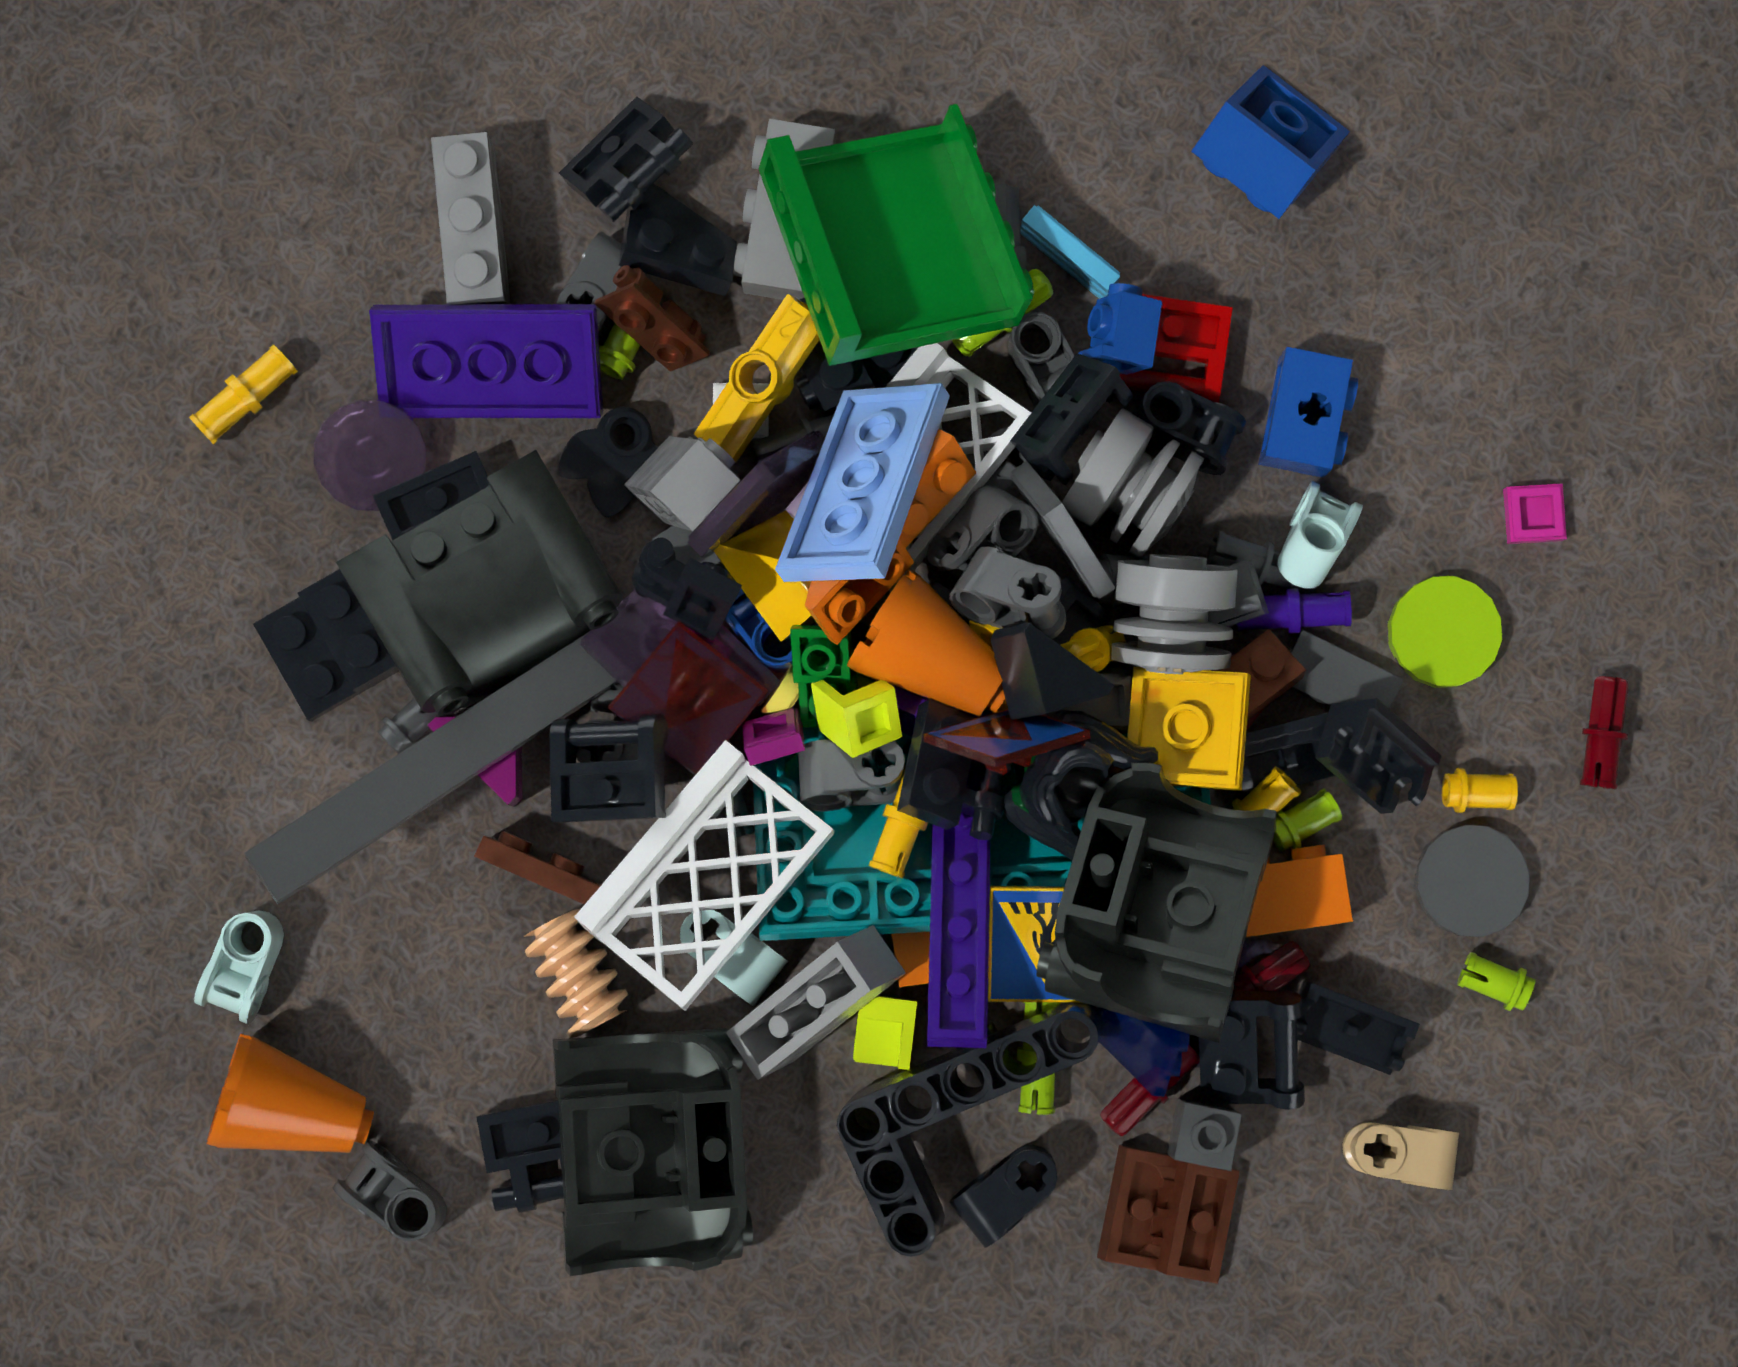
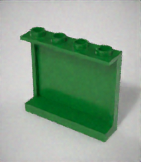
M958 104L949 106L942 124L796 152L790 135L767 140L758 170L829 366L1019 326L1033 299V282L1029 272L1025 268L1021 269L1014 251L1015 240L1012 227L1007 220H1002L995 201L996 189L993 178L989 172H984L977 155V139L974 129L970 124H965Z

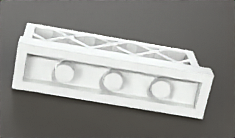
M938 343L918 347L886 387L942 383L946 388L954 377L968 386L970 404L946 408L938 429L942 430V422L971 417L973 441L958 444L965 455L974 453L976 474L938 513L933 521L916 537L918 539L913 544L912 541L907 546L906 550L915 562L910 567L913 571L927 556L928 547L933 538L941 530L945 529L966 504L971 494L985 485L1015 448L1010 440L1031 414L1030 411L951 358ZM978 394L988 401L979 402ZM1004 411L1015 419L1003 435L982 439L980 415ZM983 451H989L984 457ZM807 484L785 509L793 519L796 516ZM898 581L888 590L890 593L894 589Z
M725 740L666 809V818L657 819L574 918L596 939L604 943L680 1008L686 1011L835 832L833 828L754 765L750 766L743 753ZM750 779L765 791L767 813L735 817L733 797ZM774 799L788 811L775 812ZM726 807L727 818L715 819ZM801 820L815 831V834L801 850L778 852L776 822ZM768 823L770 853L738 856L736 827ZM728 828L730 857L697 861L696 841L705 830ZM688 851L689 862L678 863ZM791 861L780 874L779 862ZM771 863L773 883L767 891L759 895L741 896L739 866ZM731 867L733 897L700 901L698 871ZM690 872L692 902L660 905L659 884L668 874ZM651 895V906L640 907ZM754 905L743 918L742 906ZM734 907L735 929L726 939L703 941L701 911ZM693 912L695 942L663 946L661 915ZM652 916L654 947L629 949L615 937L630 918ZM716 950L705 963L704 951ZM696 952L697 974L681 992L665 979L664 955ZM655 956L656 971L641 958Z

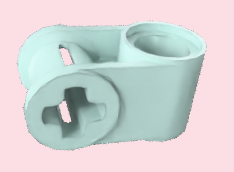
M1311 481L1289 524L1291 526L1278 557L1277 565L1284 578L1302 588L1320 586L1345 547L1358 521L1363 505L1357 502L1348 505L1320 491V484Z
M258 910L235 915L226 922L222 928L211 960L199 980L194 997L195 1004L205 1007L208 1003L239 1014V1021L250 1024L253 1021L268 989L269 976L283 943V928L277 917L269 912ZM248 922H254L263 931L264 942L258 952H251L242 942V930Z
M715 910L701 911L702 924L707 923L710 918L718 922L719 926L715 933L720 939H726L735 929V924ZM693 912L685 918L680 928L681 943H692L694 941L695 934L690 930L694 922ZM750 933L714 977L754 1007L788 961ZM716 950L704 951L705 963ZM696 952L688 953L690 956L696 959Z

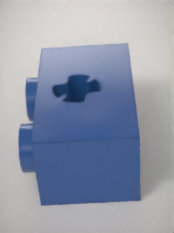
M1291 347L1285 348L1278 359L1258 465L1324 478L1332 470L1333 464H1342L1348 441V432L1340 431L1343 410H1352L1358 389V378L1350 377L1353 360ZM1308 402L1318 407L1314 412L1315 414L1322 412L1323 415L1314 425L1303 421L1307 414L1300 416L1298 412Z

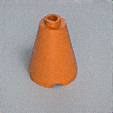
M909 568L872 620L871 627L866 634L867 639L864 643L861 641L858 643L847 666L857 673L877 680L887 681L893 686L979 717L986 707L996 713L1005 700V695L1002 687L1003 680L998 671L993 649L919 574Z
M239 1035L206 1144L216 1146L217 1148L350 1153L354 1142L365 1144L374 1111L364 1109L366 1104L365 1096L254 1036Z

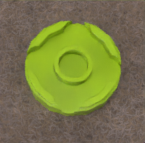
M1456 576L1431 577L1412 586L1395 603L1388 621V644L1394 658H1397L1399 665L1405 669L1404 671L1413 680L1434 688L1458 687L1480 677L1495 661L1502 642L1501 617L1492 598L1475 583Z

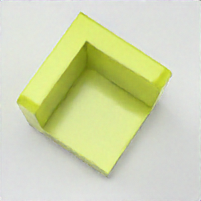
M824 680L811 684L819 731L850 757H857L902 737L895 688L887 681L879 680L845 695L840 694Z
M876 996L858 1011L853 1051L854 1061L894 1066L898 1069L909 1070L917 1000Z

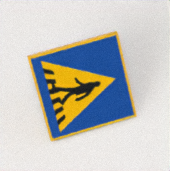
M990 886L988 1002L1083 1003L1046 992L1045 979L1036 975L1038 960L1044 943L1054 944L1056 941L1057 911L1064 887Z

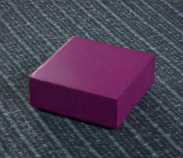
M797 708L787 709L743 723L744 750L750 766L805 751L803 725Z

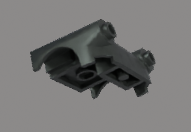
M536 449L486 477L490 486L393 541H390L387 534L336 562L418 705L425 713L437 712L438 716H446L462 707L465 708L484 700L586 633L607 625L619 614L617 607L623 600L622 593L570 509Z
M1131 763L1132 768L1120 772L1113 777H1107L1102 787L1098 785L1083 816L1085 820L1057 911L1056 941L1054 944L1044 943L1039 956L1036 975L1045 979L1046 992L1220 1043L1234 990V978L1259 884L1263 880L1276 831L1277 811L1269 809L1243 811L1209 805L1175 789L1165 778L1161 765Z
M727 1028L553 1039L556 1097L559 1102L565 1211L562 1212L565 1270L570 1276L611 1269L646 1266H675L692 1271L706 1270L722 1264L721 1261L741 1258L743 1246L752 1245L753 1227L750 1212L747 1211L741 1093L737 1073L742 1072V1056L726 1034Z

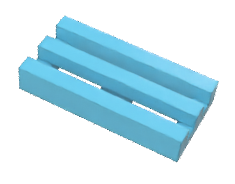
M1034 205L1022 219L1020 234L1099 299L1108 296L1110 284L1119 282L1121 276L1118 270L1039 205L1037 207Z

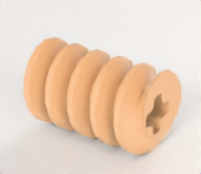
M580 909L567 912L524 936L536 937L525 950L527 957L546 956L545 961L535 971L537 977L556 976L557 978L547 989V996L549 998L567 997V1000L556 1012L558 1017L577 1016L578 1018L567 1032L569 1038L579 1037L627 1011H619L617 1008L628 996L627 990L608 991L607 986L618 974L616 969L598 970L596 968L607 955L605 948L587 950L586 945L594 936L586 929L577 930L575 927L578 921L574 916Z

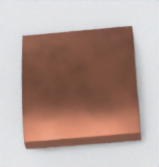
M1119 1145L1097 1258L1106 1262L1157 1270L1170 1276L1218 1284L1240 1171L1233 1168L1231 1171L1178 1161L1167 1154Z

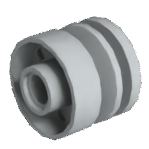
M1122 408L1106 433L1098 430L1072 470L1073 477L1071 480L1074 483L1062 503L1070 516L1089 528L1097 523L1107 510L1118 515L1109 538L1114 544L1118 543L1130 523L1139 528L1141 532L1128 552L1141 559L1149 548L1166 536L1194 492L1199 467L1204 458L1192 451L1180 471L1176 472L1168 467L1167 464L1180 443L1173 439L1155 458L1152 457L1145 450L1151 439L1154 427Z
M1150 554L1149 560H1119L1117 564L1115 599L1123 603L1140 606L1139 617L1113 620V631L1138 636V641L1112 643L1111 660L1142 667L1149 672L1183 674L1184 672L1191 673L1202 670L1230 668L1231 652L1220 648L1207 647L1206 641L1233 639V630L1221 624L1208 622V612L1235 608L1238 570L1226 566L1206 564V558L1184 555Z

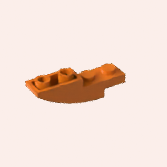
M941 429L937 431L886 577L884 579L811 581L805 607L828 639L834 644L838 645L915 563L906 550L907 546L976 474L975 469L953 435Z

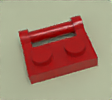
M1142 294V296L1162 301L1154 356L1205 363L1204 378L1148 370L1128 375L1120 373L1119 376L1129 389L1133 391L1147 392L1151 386L1158 382L1169 381L1177 383L1181 387L1210 401L1219 403L1233 307Z

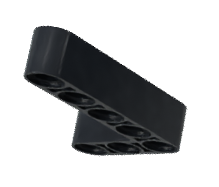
M1063 1003L988 1035L986 1048H957L863 1088L855 1093L838 1115L836 1125L838 1134L883 1234L893 1250L901 1255L910 1257L923 1254L930 1249L943 1227L945 1218L942 1204L910 1133L1073 1066L1090 1057L1098 1046L1104 1030L1102 1015L1095 1006L1086 1003ZM1071 1018L1082 1021L1089 1029L1090 1039L1079 1044L1070 1042L1062 1034L1061 1022ZM1015 1041L1028 1043L1036 1051L1037 1062L1027 1066L1018 1064L1010 1056L1009 1044ZM964 1063L975 1065L983 1073L984 1084L979 1087L965 1085L958 1077L957 1066ZM916 1085L927 1090L932 1100L931 1107L920 1109L913 1106L907 1099L906 1087ZM865 1107L874 1111L879 1118L880 1128L877 1130H867L860 1126L855 1117V1109ZM890 1160L897 1163L903 1170L904 1180L892 1182L885 1179L879 1171V1161ZM905 1213L918 1214L927 1223L928 1232L923 1234L912 1233L903 1224L902 1215Z

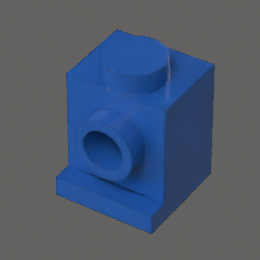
M1123 283L1110 284L1108 296L1097 299L1096 305L1089 315L1087 331L1091 337L1090 348L1079 351L1078 354L1113 365L1120 373L1126 375L1152 368L1162 301L1142 296L1143 289L1135 285Z

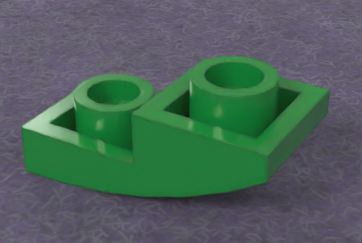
M792 625L790 633L793 681L798 683L801 722L803 727L819 728L811 684L824 680L842 695L858 689L857 672L847 666L854 652L851 631L836 645L828 639L819 625Z

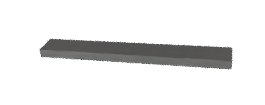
M630 605L619 612L617 617L607 625L586 633L244 853L245 858L275 902L280 904L549 729L554 720L566 718L646 666L662 646L635 608Z

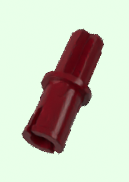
M1599 676L1594 681L1589 727L1582 729V734L1587 735V743L1580 785L1598 788L1599 781V787L1617 790L1618 784H1616L1621 742L1622 740H1628V734L1623 733L1629 686L1628 681L1613 676Z
M1288 941L1250 968L1245 964L1241 966L1240 970L1242 973L1234 978L1233 991H1277L1309 969L1310 962L1308 957L1296 942Z
M1175 1034L1171 1038L1172 1040L1142 1070L1136 1067L1132 1071L1135 1077L1101 1111L1100 1116L1102 1120L1116 1134L1120 1136L1126 1135L1159 1101L1165 1104L1169 1100L1166 1095L1169 1090L1195 1064L1200 1062L1199 1055L1178 1035Z

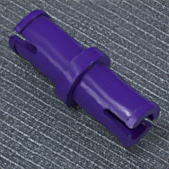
M1286 589V595L1264 596L1269 613L1237 624V632L1287 628L1288 633H1300L1301 627L1351 626L1352 608L1350 591L1299 594L1298 589Z

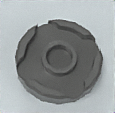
M1461 825L1441 832L1424 847L1420 855L1417 874H1415L1414 889L1421 909L1436 926L1457 936L1484 937L1504 930L1520 915L1529 896L1530 873L1523 853L1508 836L1488 826Z

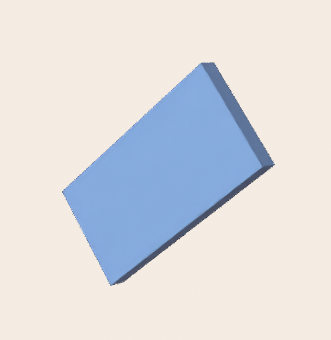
M942 383L843 390L775 571L784 582L884 579L886 577L950 397Z

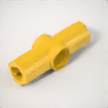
M786 295L751 349L741 354L733 362L729 371V382L693 434L704 441H707L709 438L715 441L733 458L735 463L774 406L782 403L790 395L794 386V376L819 341V336L807 304L793 295ZM766 364L771 372V381L763 392L757 393L753 386V375L760 366Z

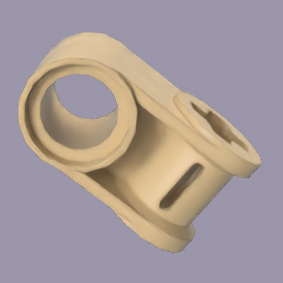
M1368 1122L1352 1127L1345 1135L1342 1144L1343 1155L1347 1163L1354 1170L1376 1177L1401 1180V1183L1444 1190L1453 1189L1459 1138L1458 1132L1408 1125L1406 1128ZM1376 1141L1384 1145L1383 1156L1376 1155L1371 1157L1364 1154L1365 1143H1374Z

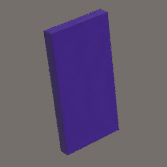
M596 304L373 305L369 310L380 418H601L603 414Z

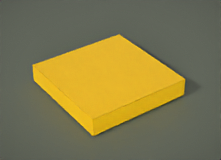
M1133 667L1127 739L1139 746L1156 748L1158 760L1154 764L1162 766L1164 776L1172 786L1242 790L1251 675L1241 672L1205 670L1191 673L1184 672L1183 674L1149 672L1142 667Z

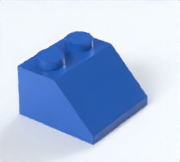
M1263 65L1224 103L1191 152L1203 161L1204 166L1212 174L1220 178H1226L1246 193L1248 200L1256 208L1270 212L1280 219L1309 185L1350 131Z

